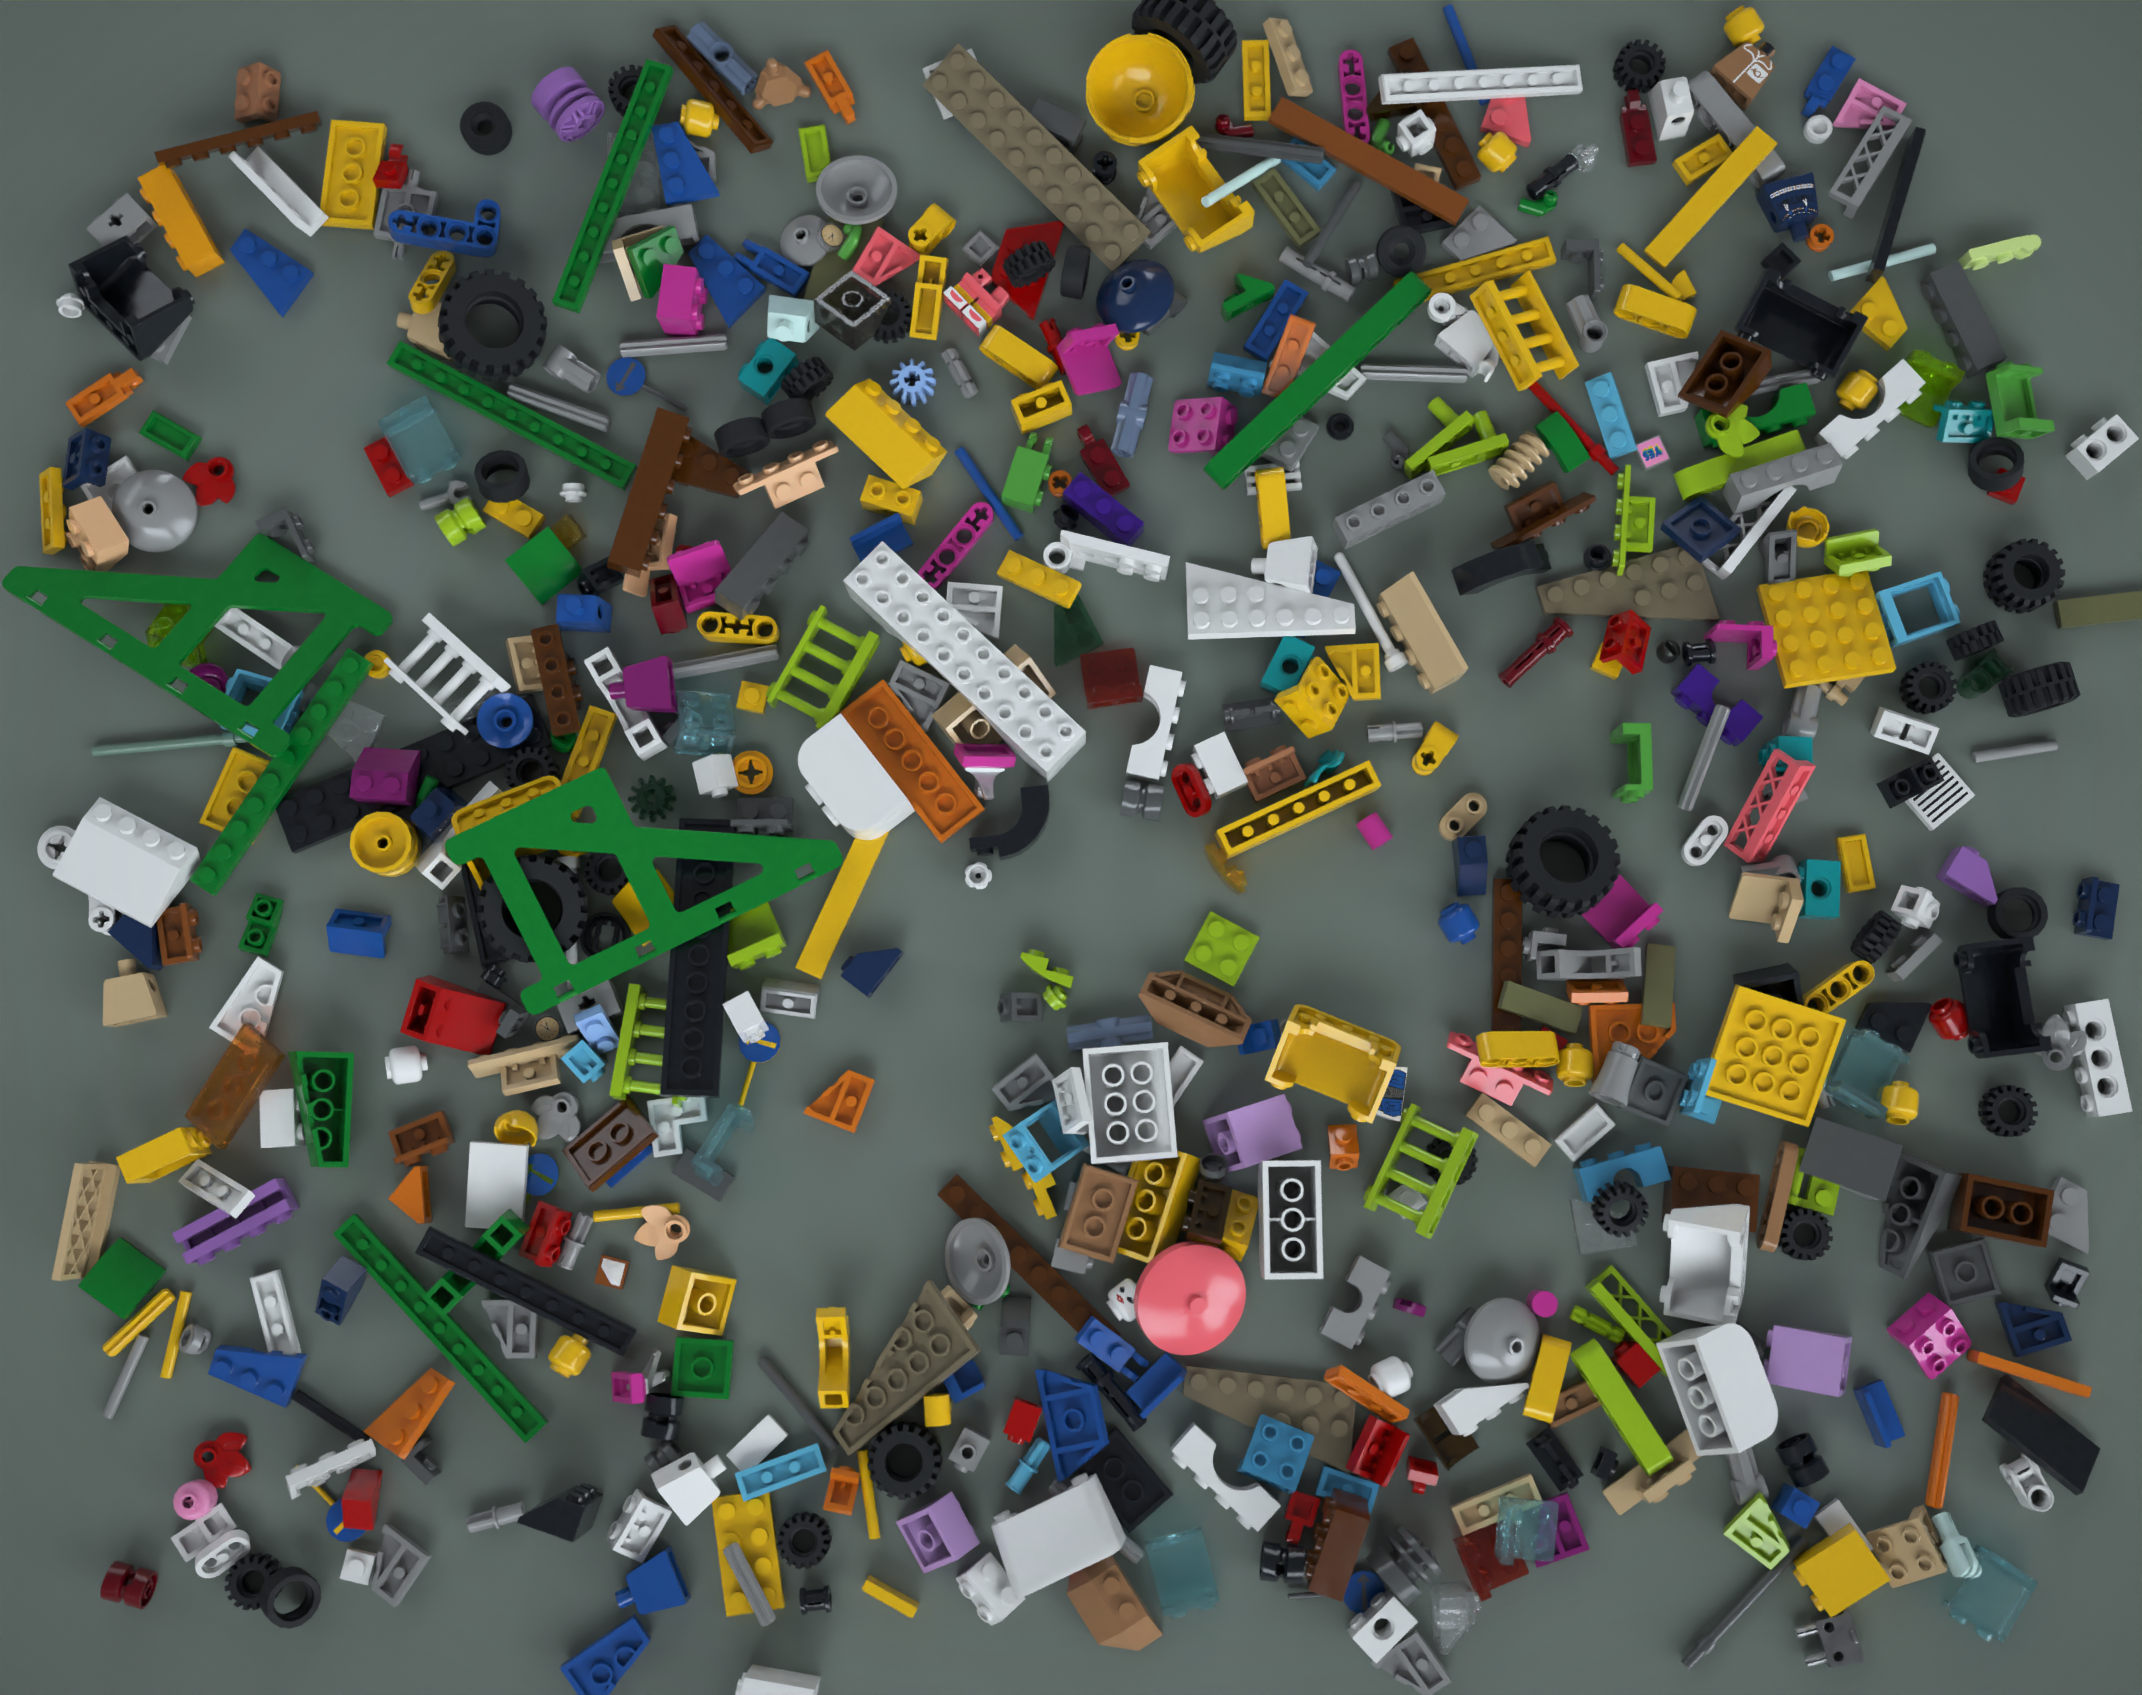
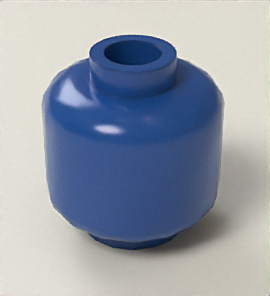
M1457 901L1439 912L1441 916L1438 919V925L1449 942L1455 943L1460 941L1464 945L1477 937L1474 932L1479 928L1480 923L1468 904H1460Z

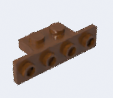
M1550 480L1503 506L1513 531L1491 542V546L1493 549L1498 550L1519 544L1526 539L1537 538L1544 529L1550 526H1558L1566 521V517L1588 510L1590 508L1589 505L1597 501L1596 497L1593 494L1583 492L1563 502L1556 483Z
M557 624L532 629L531 635L552 734L558 737L579 732L581 726L577 710L582 709L580 701L584 700L580 684L576 685L574 676L578 674L576 661L564 651L560 628Z

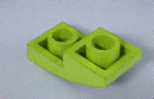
M1029 949L1028 953L1021 952V960L1036 974L1051 983L1071 989L1074 977L1069 976V970L1059 967H1053L1052 971L1047 970L1049 959L1044 958V952Z

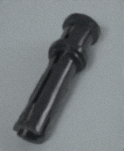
M1090 1352L1077 1363L1075 1368L1082 1370L1091 1383L1097 1385L1098 1390L1101 1391L1133 1432L1146 1423V1417L1143 1419L1139 1415L1140 1411L1113 1380L1112 1370H1107L1096 1355Z

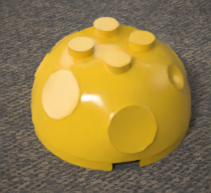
M1130 33L1112 40L1095 56L1086 76V102L1095 123L1110 139L1125 145L1139 147L1140 145H1149L1165 139L1183 123L1193 105L1195 85L1190 65L1176 45L1168 39L1153 33L1145 35H1131Z

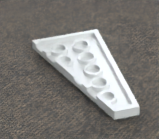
M1186 562L1188 640L1355 634V608L1352 603Z

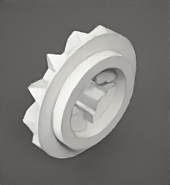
M55 826L42 834L38 842L37 852L45 866L55 870L64 852H61L59 856V851L52 847V844L62 845L63 841H65L64 846L67 847L75 830L67 826Z

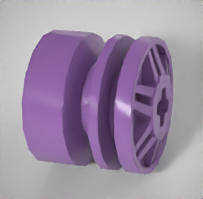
M569 66L561 67L543 78L536 86L531 97V104L544 120L548 121L551 129L564 142L576 141L587 135L595 128L604 115L605 106L602 100L596 96L592 89L588 88L580 74Z

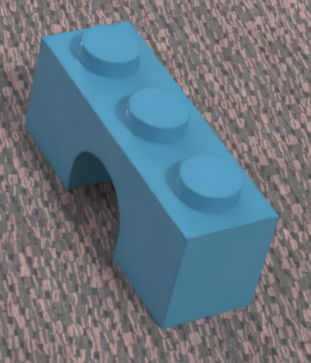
M1651 1142L1634 1146L1635 1152L1624 1154V1150L1608 1153V1159L1597 1162L1596 1157L1580 1161L1581 1167L1574 1168L1573 1171L1582 1201L1593 1202L1594 1195L1600 1196L1597 1190L1599 1188L1603 1191L1607 1188L1604 1184L1608 1182L1613 1186L1614 1176L1621 1169H1627L1633 1174L1637 1187H1646L1671 1180L1661 1146H1652Z

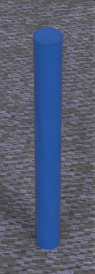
M1452 4L1447 5L1443 8V12L1466 70H1477L1478 68ZM1478 99L1482 106L1489 103L1490 99Z
M960 447L957 449L955 455L1014 541L1020 540L1024 534L965 448Z

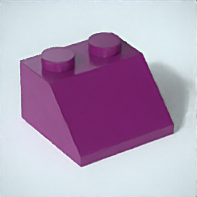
M364 747L352 769L349 797L359 803L415 806L421 751Z

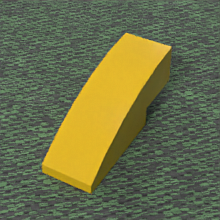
M920 254L909 337L937 341L944 301L943 292L945 291L948 258Z

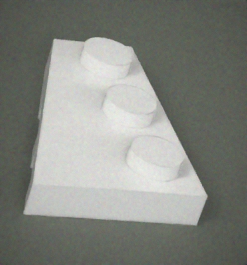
M1313 332L1296 379L1331 347L1315 332ZM1354 367L1328 393L1348 401L1363 385L1366 377Z
M258 956L209 1028L256 1058H260L284 971Z
M364 1439L356 1440L347 1446V1450L338 1454L335 1451L326 1453L315 1464L310 1466L302 1464L291 1469L290 1475L285 1476L291 1499L300 1496L301 1492L299 1489L307 1485L317 1487L325 1483V1480L330 1478V1473L334 1471L337 1474L344 1473L375 1457L376 1449L372 1439L364 1441Z

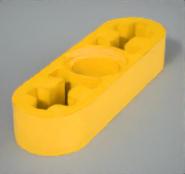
M437 251L427 261L408 295L411 308L415 313L427 314L433 311L457 269L451 252ZM431 280H439V282L435 284H426L428 281Z

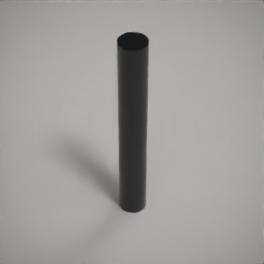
M299 1389L294 1393L292 1400L355 1441L359 1439L369 1440V1435Z

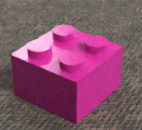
M664 264L656 317L666 336H698L699 330L704 329L705 323L702 307L708 301V288L704 286V279L700 277L696 267Z

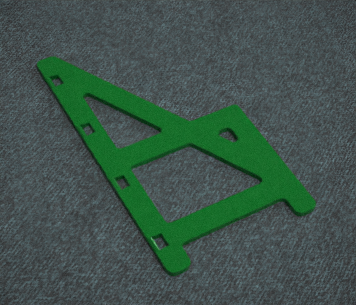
M264 534L255 535L216 579L17 566L2 580V585L8 593L34 607L43 615L94 647L96 646L109 654L110 657L228 731L243 738L272 758L280 757L291 744L289 734L274 725L275 721L351 631L356 627H360L374 636H380L393 623V618L389 611ZM270 571L278 576L279 580L275 583L258 582L256 578L261 572ZM37 591L47 597L43 605L31 598ZM85 599L190 605L191 608L158 646L149 647L82 605V602ZM231 608L324 614L325 618L248 706L242 705L181 667L182 662ZM106 635L117 641L113 648L101 642ZM176 679L188 685L183 693L171 686ZM247 723L258 729L254 737L241 730Z
M604 768L595 769L449 838L445 843V849L451 861L456 865L465 864L478 857L484 859L542 975V979L539 982L526 987L521 992V1000L528 1013L532 1015L539 1014L820 877L840 867L843 863V857L837 844L831 840L636 827L633 825ZM585 806H590L597 817L594 823H578L572 821L571 814ZM523 847L615 854L650 923L649 927L576 964L569 963L515 856V850ZM655 857L757 863L762 866L763 871L759 875L683 912H678L675 910L653 866V859ZM809 863L814 872L797 879L795 869ZM731 902L735 910L718 918L715 908ZM651 941L655 949L638 957L635 947ZM569 980L574 989L557 996L553 987Z

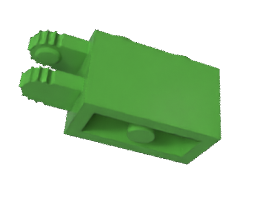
M1035 432L1030 433L1026 448L1017 446L1001 495L1003 505L1034 513L1036 506H1041L1045 493L1041 488L1044 480L1048 481L1053 469V465L1049 464V455L1054 438L1047 437L1044 441L1042 453L1034 451L1033 449L1038 439V433Z

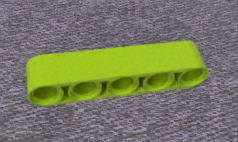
M1793 430L1744 447V455L1742 457L1724 454L1682 469L1675 473L1673 477L1682 500L1688 501L1700 495L1724 488L1729 474L1807 449L1799 430Z
M1591 1339L1571 1352L1569 1355L1643 1471L1648 1476H1651L1674 1461L1664 1442L1596 1339Z

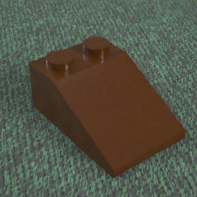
M1720 330L1678 393V398L1728 418L1758 389L1772 368L1771 349Z

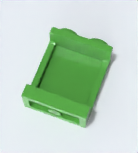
M2008 361L1996 365L1995 370L1985 373L1997 437L2032 440L2055 431L2053 420L2037 418L2031 379L2043 374L2042 367H2033L2030 363L2015 365L2014 362Z
M1622 723L1610 732V744H1627L1628 784L1621 786L1612 793V798H1621V803H1636L1638 799L1645 798V795L1653 790L1651 723Z

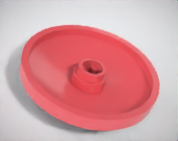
M1187 1241L1175 1244L1156 1255L1145 1267L1138 1280L1134 1294V1311L1137 1322L1148 1339L1166 1352L1176 1355H1194L1205 1352L1225 1340L1239 1322L1246 1300L1245 1280L1237 1263L1221 1248L1203 1241Z

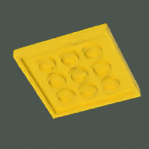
M1868 571L1856 572L1848 577L1839 576L1834 573L1795 579V581L1758 585L1756 591L1766 626H1773V640L1777 641L1775 660L1783 689L1892 673L1896 669Z
M1735 984L1710 1058L1717 1059L1706 1095L1809 1127L1846 1019Z

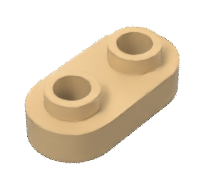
M1468 793L1463 796L1441 818L1438 825L1440 835L1448 841H1453L1457 837H1463L1485 815L1487 811L1485 798L1478 793ZM1470 802H1475L1478 805L1477 811L1470 810ZM1451 821L1457 822L1458 830L1450 829L1449 823Z

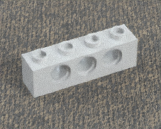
M2109 999L2064 1005L2063 1019L2066 1021L2070 1032L2085 1031L2087 1024L2092 1028L2091 1037L2086 1034L2087 1045L2084 1051L2074 1056L2076 1064L2074 1075L2076 1081L2080 1084L2082 1092L2080 1103L2083 1111L2086 1112V1116L2101 1117L2133 1112ZM2093 1052L2098 1056L2097 1065H2094L2091 1060ZM2099 1080H2101L2104 1084V1091L2102 1094L2099 1092L2097 1088Z

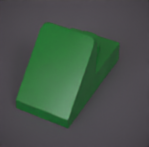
M1236 273L1234 284L1240 295L1234 293L1225 298L1221 307V315L1225 322L1272 299L1275 291L1274 285Z

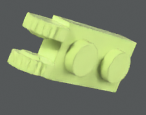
M2031 234L1969 249L1959 259V262L1963 269L1971 267L1972 270H1978L1993 261L2001 264L2012 260L2014 257L2018 260L2024 259L2041 246L2042 239L2038 235Z

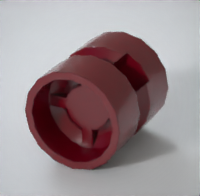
M115 1561L109 1567L103 1579L100 1591L101 1598L115 1603H120L124 1600L126 1606L142 1610L152 1599L157 1586L158 1573L143 1567L135 1570L132 1564Z

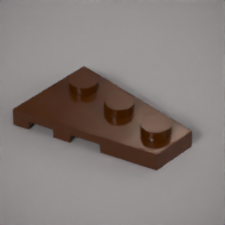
M690 436L688 444H682L680 452L685 453L680 469H674L672 478H675L676 483L679 485L693 486L705 489L708 492L738 499L740 495L734 490L732 484L738 482L739 477L750 472L728 458L722 457L720 453Z

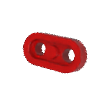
M1184 763L1174 767L1171 779L1185 812L1191 817L1206 815L1211 809L1212 801L1199 770L1191 763Z

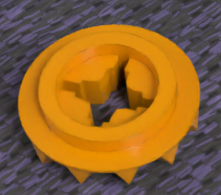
M745 751L733 759L732 762L738 782V787H735V789L739 792L754 795L764 792L772 783L773 767L771 761L764 754L758 751ZM751 762L756 771L763 772L754 776L753 784H751L748 776L740 774L749 771Z

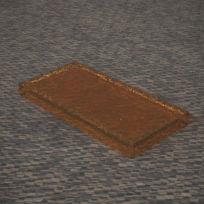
M243 1023L185 1114V1117L199 1131L203 1132L218 1149H226L286 1055L252 1024Z

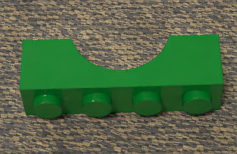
M1807 382L1780 389L1772 397L1771 408L1767 414L1758 417L1746 416L1744 419L1753 424L1760 434L1765 433L1766 436L1779 433L1784 427L1791 426L1792 429H1797L1807 425L1808 421L1816 414ZM1701 409L1694 419L1703 448L1713 446V449H1718L1717 440L1711 438L1705 430V422L1713 412ZM1714 424L1716 429L1720 431L1722 430V426L1720 424Z
M509 1209L494 1222L473 1247L500 1260L527 1233L530 1227ZM449 1270L422 1298L439 1315L444 1317L471 1291L476 1283Z

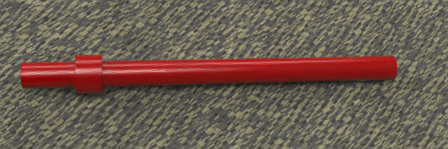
M1537 381L1528 387L1551 413L1558 412L1566 420L1594 462L1598 461L1611 476L1620 469L1606 455L1607 450L1600 443L1596 444Z

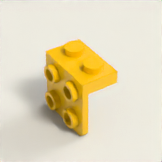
M1317 656L1311 659L1298 685L1279 692L1274 701L1303 734L1310 739L1333 729L1350 694L1346 686L1331 671L1328 665Z
M1232 1189L1221 1244L1192 1238L1191 1241H1203L1213 1244L1225 1251L1233 1260L1241 1262L1249 1246L1258 1210V1198Z

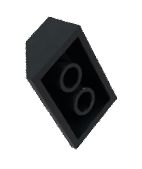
M581 1483L580 1486L576 1485L538 1504L521 1515L517 1523L574 1542L592 1528L604 1494L596 1492L597 1488L595 1486Z

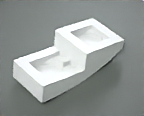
M220 1503L210 1513L196 1519L195 1522L171 1537V1540L185 1562H189L200 1551L222 1535L237 1528V1525L223 1503Z

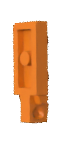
M826 50L805 61V67L829 109L834 114L840 112L847 125L856 121L855 112L851 107L855 104L853 93L829 51Z
M133 368L128 369L122 374L120 372L115 374L108 373L72 397L65 404L78 424L84 428L129 398L134 393L132 389H135L144 380Z

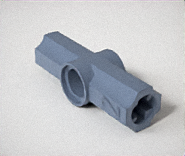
M704 22L697 23L691 28L687 36L688 41L713 65L716 73L724 76L742 95L749 94L756 88L759 79L758 75L733 51L729 43L722 41ZM728 56L725 61H718L720 57Z
M1144 373L1130 374L1124 400H1121L1116 419L1117 428L1111 447V452L1119 457L1133 458L1140 430H1143L1148 411L1147 403L1153 378Z
M1150 1015L1133 1016L1123 1019L1113 1017L1096 1020L1095 1023L1066 1027L1069 1051L1095 1047L1123 1046L1124 1043L1153 1039Z

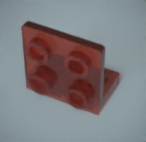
M1134 648L1082 654L1080 656L1087 710L1142 702V686L1139 683Z
M1502 1519L1453 1539L1474 1593L1481 1602L1492 1598L1490 1590L1529 1573L1507 1519Z

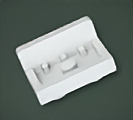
M991 1552L986 1553L971 1568L956 1578L960 1584L959 1589L966 1598L971 1599L977 1607L979 1617L991 1626L1004 1620L1025 1600V1597L1016 1598L1007 1573Z

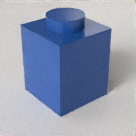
M1784 1483L1770 1508L1806 1529L1820 1503L1795 1487Z

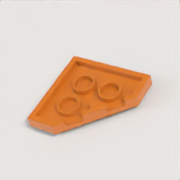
M1672 1003V1020L1669 1029L1641 1025L1642 1004L1589 1005L1590 1051L1593 1053L1592 1085L1604 1064L1608 1051H1611L1614 1041L1631 1045L1639 1049L1638 1051H1640L1641 1056L1651 1059L1658 1049L1676 1032L1675 1003Z

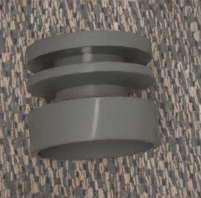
M1401 1524L1396 1528L1405 1539L1401 1544L1390 1534L1388 1540L1394 1550L1389 1553L1378 1545L1365 1559L1408 1607L1421 1595V1591L1415 1583L1418 1577L1428 1585H1431L1433 1582L1426 1575L1425 1571L1430 1567L1438 1577L1444 1572L1440 1568L1436 1556L1423 1541Z

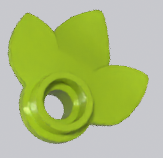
M1741 404L1728 418L1713 413L1705 422L1707 434L1717 440L1719 448L1725 454L1733 457H1742L1744 455L1743 444L1753 441L1760 435L1759 430L1744 419L1748 412L1747 405ZM1714 424H1720L1722 426V430L1720 431L1716 429Z

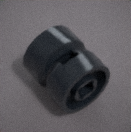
M648 1393L644 1409L648 1412V1416L643 1418L641 1435L654 1439L677 1440L681 1424L677 1420V1416L682 1414L684 1397L671 1396V1394ZM656 1416L668 1417V1421H658Z
M1808 1432L1786 1439L1775 1449L1782 1463L1789 1465L1788 1474L1797 1488L1814 1484L1830 1473L1823 1457L1816 1455L1818 1448Z
M1263 1541L1260 1556V1580L1277 1582L1279 1578H1283L1285 1583L1301 1585L1305 1565L1304 1545L1287 1544L1285 1548H1282L1280 1543Z

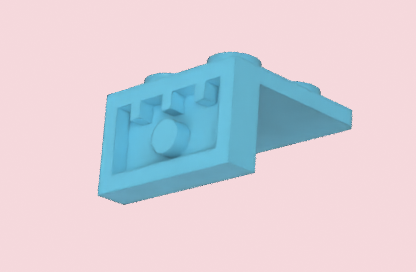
M1697 1059L1696 1063L1690 1065L1687 1073L1690 1081L1687 1090H1683L1678 1105L1681 1106L1679 1113L1709 1124H1715L1722 1100L1707 1096L1706 1092L1717 1059Z

